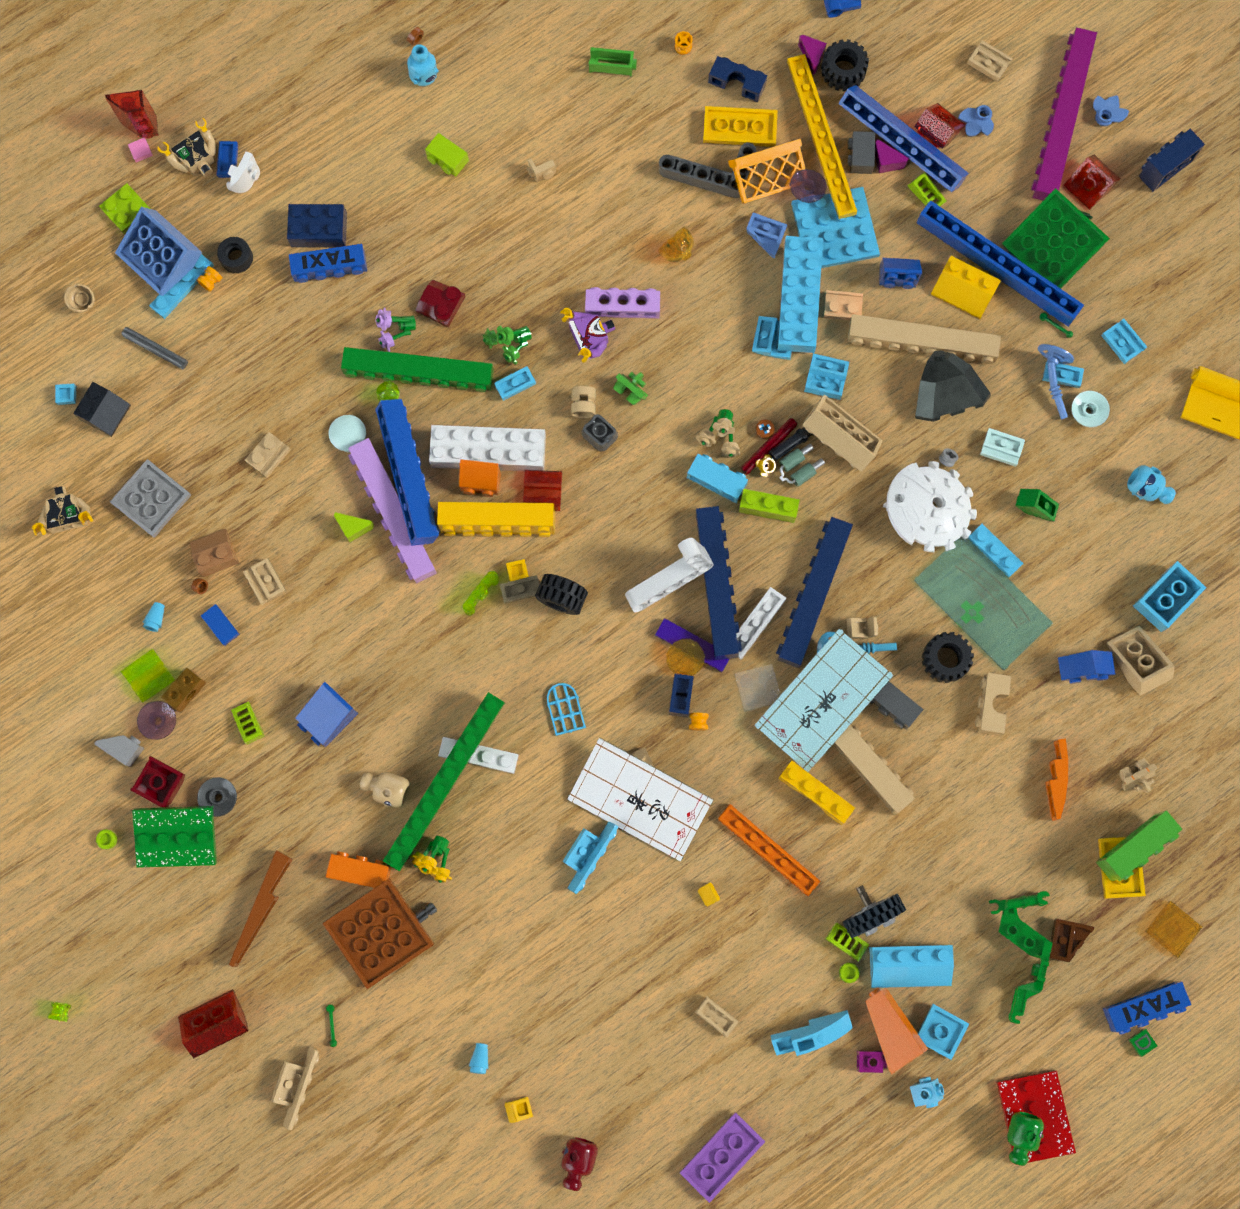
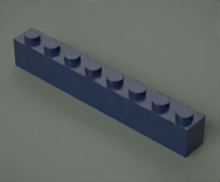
M719 506L697 508L696 520L699 543L706 549L714 564L711 569L704 573L715 660L738 658L739 652H742L741 640H737L736 633H739L738 621L734 622V615L737 614L736 603H732L731 596H734L733 584L729 585V578L732 577L731 567L727 566L726 560L729 559L728 548H724V541H727L726 530H722L721 523H724L723 512H719Z
M831 517L829 522L825 521L822 532H825L823 539L819 538L815 548L818 549L817 556H812L809 564L812 567L810 574H805L802 584H805V588L803 591H799L796 598L799 604L797 609H792L789 619H792L791 625H786L783 637H786L784 644L780 643L776 652L779 655L778 661L800 668L853 524L835 517Z

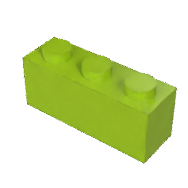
M743 489L739 513L794 523L800 499Z

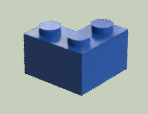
M1090 650L1058 657L1061 680L1069 681L1070 684L1081 683V679L1084 678L1087 680L1097 679V681L1108 680V676L1116 675L1112 652Z

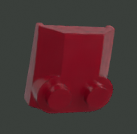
M432 280L420 297L415 311L449 328L466 296L457 287L447 286Z
M149 756L148 762L130 791L160 807H168L182 786L185 774Z

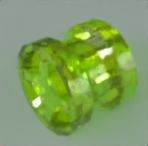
M51 1002L52 1010L48 1014V1018L67 1022L69 1018L67 1014L72 1005Z

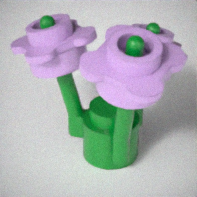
M386 308L378 310L375 322L377 327L382 329L380 331L379 344L382 348L386 347L387 351L390 352V347L394 346L393 340L411 335V331L416 330V321L414 316H391V311H386ZM392 322H398L399 330H403V332L391 336L389 332L384 334L383 331H386Z

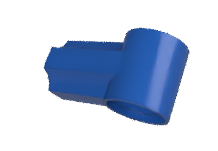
M823 0L827 16L830 18L838 17L846 11L861 9V0Z

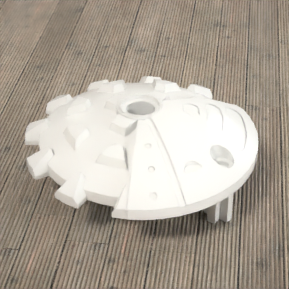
M931 461L928 462V467L920 468L917 463H912L894 477L888 489L887 502L883 504V508H886L893 528L906 543L912 545L915 541L924 545L923 551L934 553V547L944 546L946 551L956 548L954 541L962 537L966 540L970 536L971 531L967 527L970 519H976L977 510L971 509L969 498L973 497V492L970 487L964 488L958 480L960 474L957 471L951 469L947 472L939 468V462Z

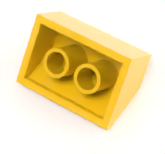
M950 256L931 295L981 319L1001 280Z

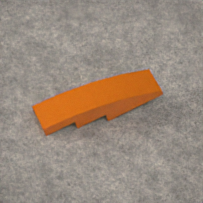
M1066 738L1054 741L1057 759L1049 762L1053 780L1045 782L1052 821L1061 819L1066 800L1068 785Z

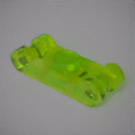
M489 571L463 603V610L466 615H473L480 600L483 601L488 596L489 588L499 583V578L495 571Z

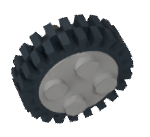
M862 885L856 888V890L860 894L865 907L844 920L843 924L851 938L864 933L867 937L877 932V927L883 924L885 928L895 923V917L905 912L906 908L898 894L872 903Z

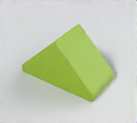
M337 512L334 513L335 519L349 542L374 528L372 521Z

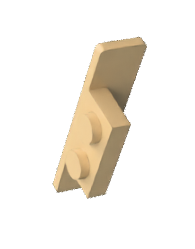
M309 1047L303 1066L284 1061L271 1099L274 1103L289 1106L283 1123L287 1130H292L293 1126L298 1122V1111L305 1101L306 1087L312 1081L311 1073L319 1060V1051L314 1047Z

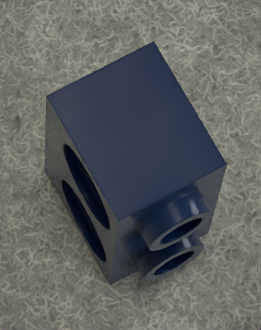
M674 674L669 715L688 718L694 676Z

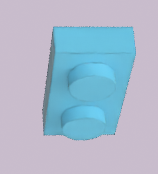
M1046 362L1042 380L1049 382L1048 362ZM1060 363L1055 366L1057 384L1074 388L1081 387L1084 373L1083 368Z
M526 366L495 382L494 385L504 401L536 385V381Z

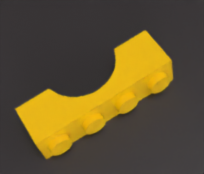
M792 760L778 778L790 788L818 805L825 814L840 825L846 822L855 809L854 806Z

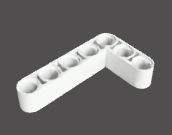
M687 538L680 542L678 548L683 558L625 593L633 612L644 610L711 569L714 564L706 549L694 538Z

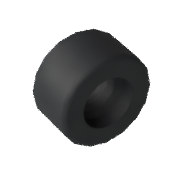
M226 238L217 249L218 259L228 272L242 273L253 262V253L248 243L242 238ZM240 250L242 252L241 257L236 260L228 258L232 251Z

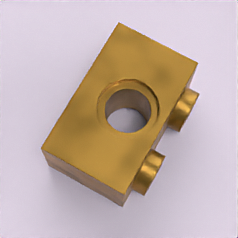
M186 667L161 698L174 709L182 712L206 682Z

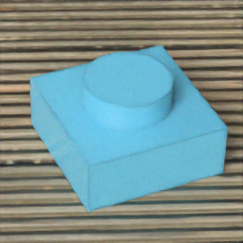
M55 385V403L57 405L76 404V385Z

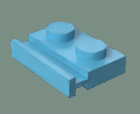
M1122 319L1101 335L1123 364H1126L1147 348L1125 319Z

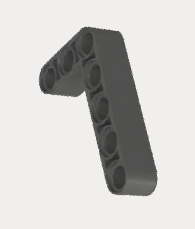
M744 143L740 147L737 158L745 156L744 153L751 154L756 152V147L751 143ZM667 154L659 159V174L665 178L728 197L740 198L739 190L733 188L734 185H737L734 171L729 173ZM669 164L671 167L665 168L663 165ZM685 169L688 172L682 173L681 170ZM750 171L740 172L741 178L746 180ZM698 175H705L706 177L699 178ZM722 180L723 183L718 184L715 181Z

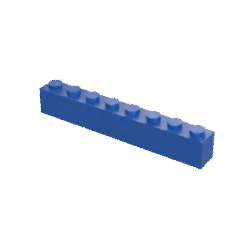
M855 85L848 88L838 103L949 191L953 192L958 189L969 173L858 86Z
M402 399L381 400L375 410L411 546L433 544L439 536V528L434 521V509L431 508L429 502L430 494L425 487V476L421 472L420 458L416 454V442L412 439L411 424L408 423L406 417L407 409L403 405Z

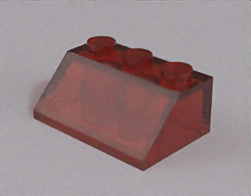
M143 90L105 95L107 102L123 126L140 138L145 137L148 139L153 136H159L157 115Z
M233 989L178 1016L182 1044L193 1059L249 1031L246 1016Z

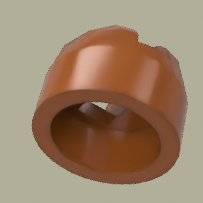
M196 578L193 580L191 589L195 593L204 594L208 589V582L202 578Z

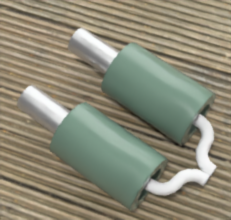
M808 444L801 450L796 448L779 460L781 466L780 479L790 484L794 483L799 487L817 474L816 470L824 465L825 462L821 458L812 465L807 463L790 475L792 481L788 478H783V470L788 472L805 460L804 455L814 449L811 444Z

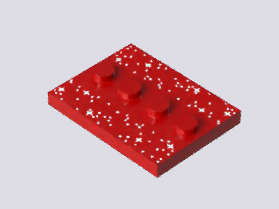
M1056 1070L996 1082L1007 1131L1012 1115L1016 1112L1033 1114L1041 1118L1044 1123L1043 1138H1041L1039 1149L1033 1152L1028 1151V1163L1076 1153Z

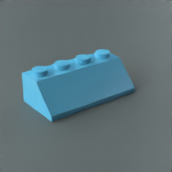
M953 945L869 947L871 988L952 986L954 969Z

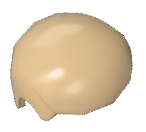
M82 284L68 287L64 294L65 304L75 312H86L93 307L95 302L94 293L89 287Z

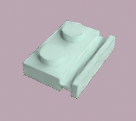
M989 428L980 455L1016 467L1025 440Z

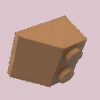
M226 528L190 542L194 563L198 573L203 577L239 564Z

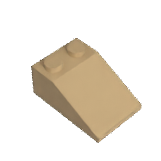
M1140 626L1107 642L1109 650L1112 652L1128 683L1139 696L1173 679L1174 664Z

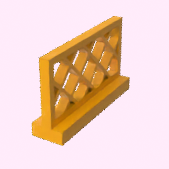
M801 139L792 140L728 161L730 168H733L742 204L809 183L800 146H802ZM793 152L797 156L795 165L788 161L790 153ZM774 158L783 161L779 170L771 166ZM758 163L766 166L762 175L755 171ZM785 164L793 168L789 176L782 173ZM745 168L750 171L746 180L741 178L740 169ZM769 169L777 173L773 182L766 178ZM796 170L801 173L802 181L797 182L792 179ZM753 174L761 178L757 187L749 183ZM780 175L787 179L784 187L776 184ZM763 181L771 184L768 192L760 189ZM747 185L755 190L750 198H746L745 194Z

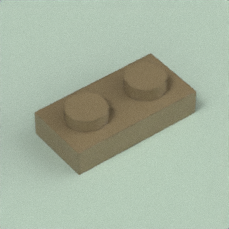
M537 575L500 584L504 603L535 597L539 587Z

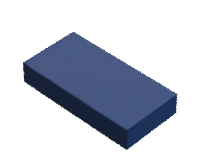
M219 141L218 178H231L228 174L230 166L237 167V141Z
M217 604L201 615L224 646L240 635Z

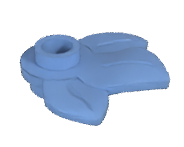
M1117 95L1106 100L1097 96L1093 102V108L1096 112L1095 120L1101 126H1108L1112 122H1122L1128 116L1129 110L1119 108V98Z
M987 105L978 106L976 109L967 108L958 117V119L967 123L965 126L967 136H976L980 132L988 136L993 131L992 111Z

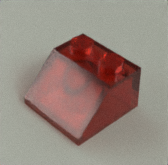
M936 103L925 109L914 127L921 136L928 137L935 147L943 149L953 141L966 124L942 105Z
M1094 154L1086 158L1063 186L1091 210L1111 191L1121 178Z

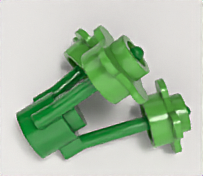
M498 326L497 335L494 330L489 331L488 328L485 334H483V341L485 345L489 346V349H492V346L497 345L498 342L499 344H506L507 346L504 345L502 347L504 350L503 357L507 362L512 361L514 365L517 364L516 360L520 357L518 351L528 346L527 341L532 339L531 332L527 326L513 331L510 327L502 328V326ZM513 340L515 343H520L516 348L510 344Z

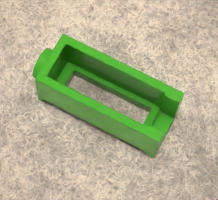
M590 48L589 73L601 72L630 75L632 77V71L636 70L637 59H634V51ZM598 61L613 62V63H623V64H627V65L612 64V63H601V62H598Z

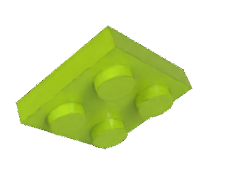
M127 183L99 205L100 209L123 234L128 231L141 207L150 209Z

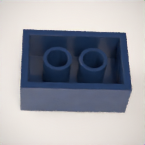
M1191 128L1185 133L1181 131L1175 136L1171 144L1167 142L1161 147V151L1158 154L1154 152L1146 159L1147 162L1141 167L1142 171L1138 177L1154 192L1193 162L1204 147V142Z
M288 204L287 240L291 247L336 248L346 246L347 211L344 204Z

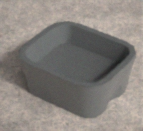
M596 414L584 425L582 436L596 450L602 452L607 450L617 440L618 432L601 415Z

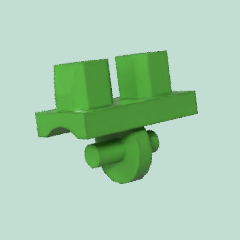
M631 372L629 377L633 379L632 381L624 374L621 375L619 373L616 376L618 380L613 387L614 390L619 394H623L629 388L632 392L626 399L632 405H636L641 399L647 398L648 394L637 386L639 384L643 388L646 385L642 380L644 377L643 373L640 372L635 375Z

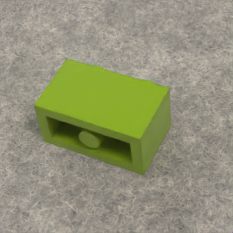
M440 133L434 137L425 149L429 162L434 165L438 164L446 174H452L455 177L469 161L466 151Z

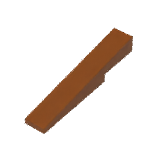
M276 850L230 960L229 965L232 967H238L279 899L273 892L293 860L281 851Z

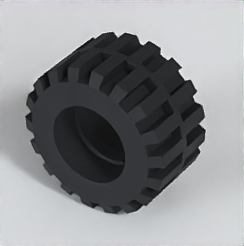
M842 39L839 40V43L833 42L832 47L829 46L822 61L821 74L824 77L825 83L829 82V87L832 88L834 86L837 91L839 89L847 91L852 86H860L865 78L869 63L867 51H863L864 47L862 45L858 46L856 41L852 43L851 40L847 39L844 42ZM839 61H847L851 63L854 68L850 70L840 69L836 65V63Z
M544 574L535 597L539 602L552 609L570 615H579L588 591L580 584L555 574Z
M942 632L940 635L934 636L923 649L922 665L926 667L925 672H929L932 679L937 678L938 682H955L968 673L973 665L974 653H971L972 646H968L967 643L969 641L967 639L963 640L961 638L962 635H954L955 632H950L949 634ZM940 648H950L956 653L958 663L955 667L948 668L939 662L937 653Z

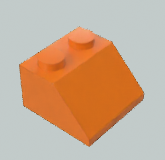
M460 459L459 488L464 494L474 495L475 493H481L485 497L498 495L501 478L498 463Z

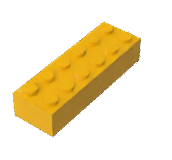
M438 502L437 525L440 532L444 533L445 536H455L456 533L463 534V536L482 534L485 537H491L493 534H501L503 537H511L512 534H520L521 537H531V534L539 535V537H550V535H555L554 503Z

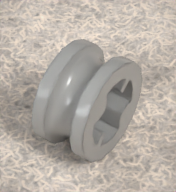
M946 448L939 456V460L943 465L952 467L958 460V455L952 449Z

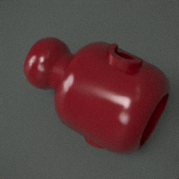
M572 1137L567 1141L566 1147L562 1151L561 1167L568 1172L563 1180V1187L572 1191H579L582 1187V1176H588L593 1171L598 1147L589 1140Z

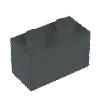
M853 131L852 138H848V149H851V155H848L847 166H850V173L872 174L875 161V132Z

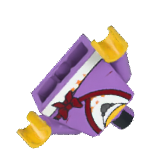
M564 308L560 312V314L565 315L561 320L562 322L570 320L569 329L579 349L577 355H582L583 359L581 361L585 363L588 359L600 357L608 344L607 333L615 330L613 321L608 320L602 323L598 315L575 312L569 308Z

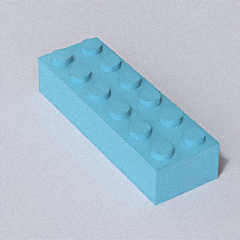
M786 236L777 351L815 353L823 238Z

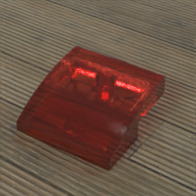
M525 470L523 503H554L555 511H561L562 471Z

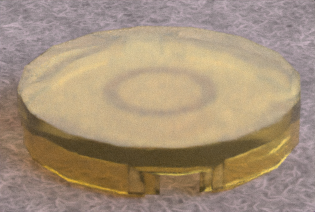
M683 638L675 641L669 647L666 653V662L674 674L693 676L702 669L705 662V654L698 642Z

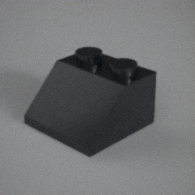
M92 382L73 414L84 423L112 437L131 405L110 390Z

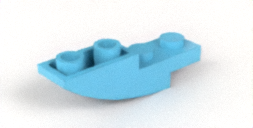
M848 1010L811 1019L809 1020V1025L773 1034L771 1035V1041L776 1056L793 1051L799 1056L832 1043L849 1032L853 1026Z

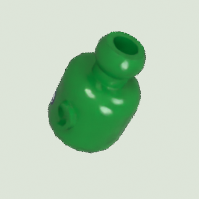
M1016 1112L1012 1115L1007 1133L1008 1142L1014 1146L1009 1154V1160L1012 1163L1025 1166L1029 1161L1028 1151L1033 1152L1039 1149L1044 1130V1123L1041 1118L1026 1112Z

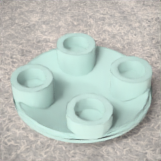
M353 415L338 417L329 428L331 443L337 449L345 452H350L349 447L365 440L367 436L364 423Z

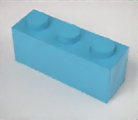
M697 454L687 472V478L737 504L743 489H745L748 483L746 476L740 472L735 473L729 470V467L723 463L717 464L713 462V459L708 455Z

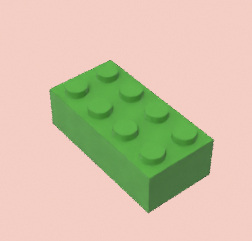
M1167 810L1156 813L1097 860L1096 863L1111 881L1126 880L1134 874L1133 869L1141 868L1149 862L1148 857L1153 854H1159L1164 849L1163 845L1175 841L1179 837L1178 833L1182 828Z

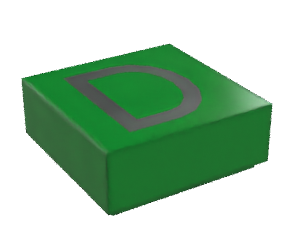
M1147 1029L1141 1030L1128 1039L1139 1057H1143L1158 1047Z

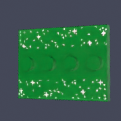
M213 806L134 808L132 810L136 868L209 866L217 864Z

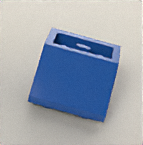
M883 257L880 263L879 285L886 288H893L895 286L904 289L916 288L922 275L920 260Z

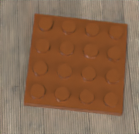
M390 878L322 923L366 989H369L434 945V942Z

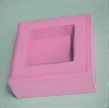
M145 137L128 144L135 162L153 156Z

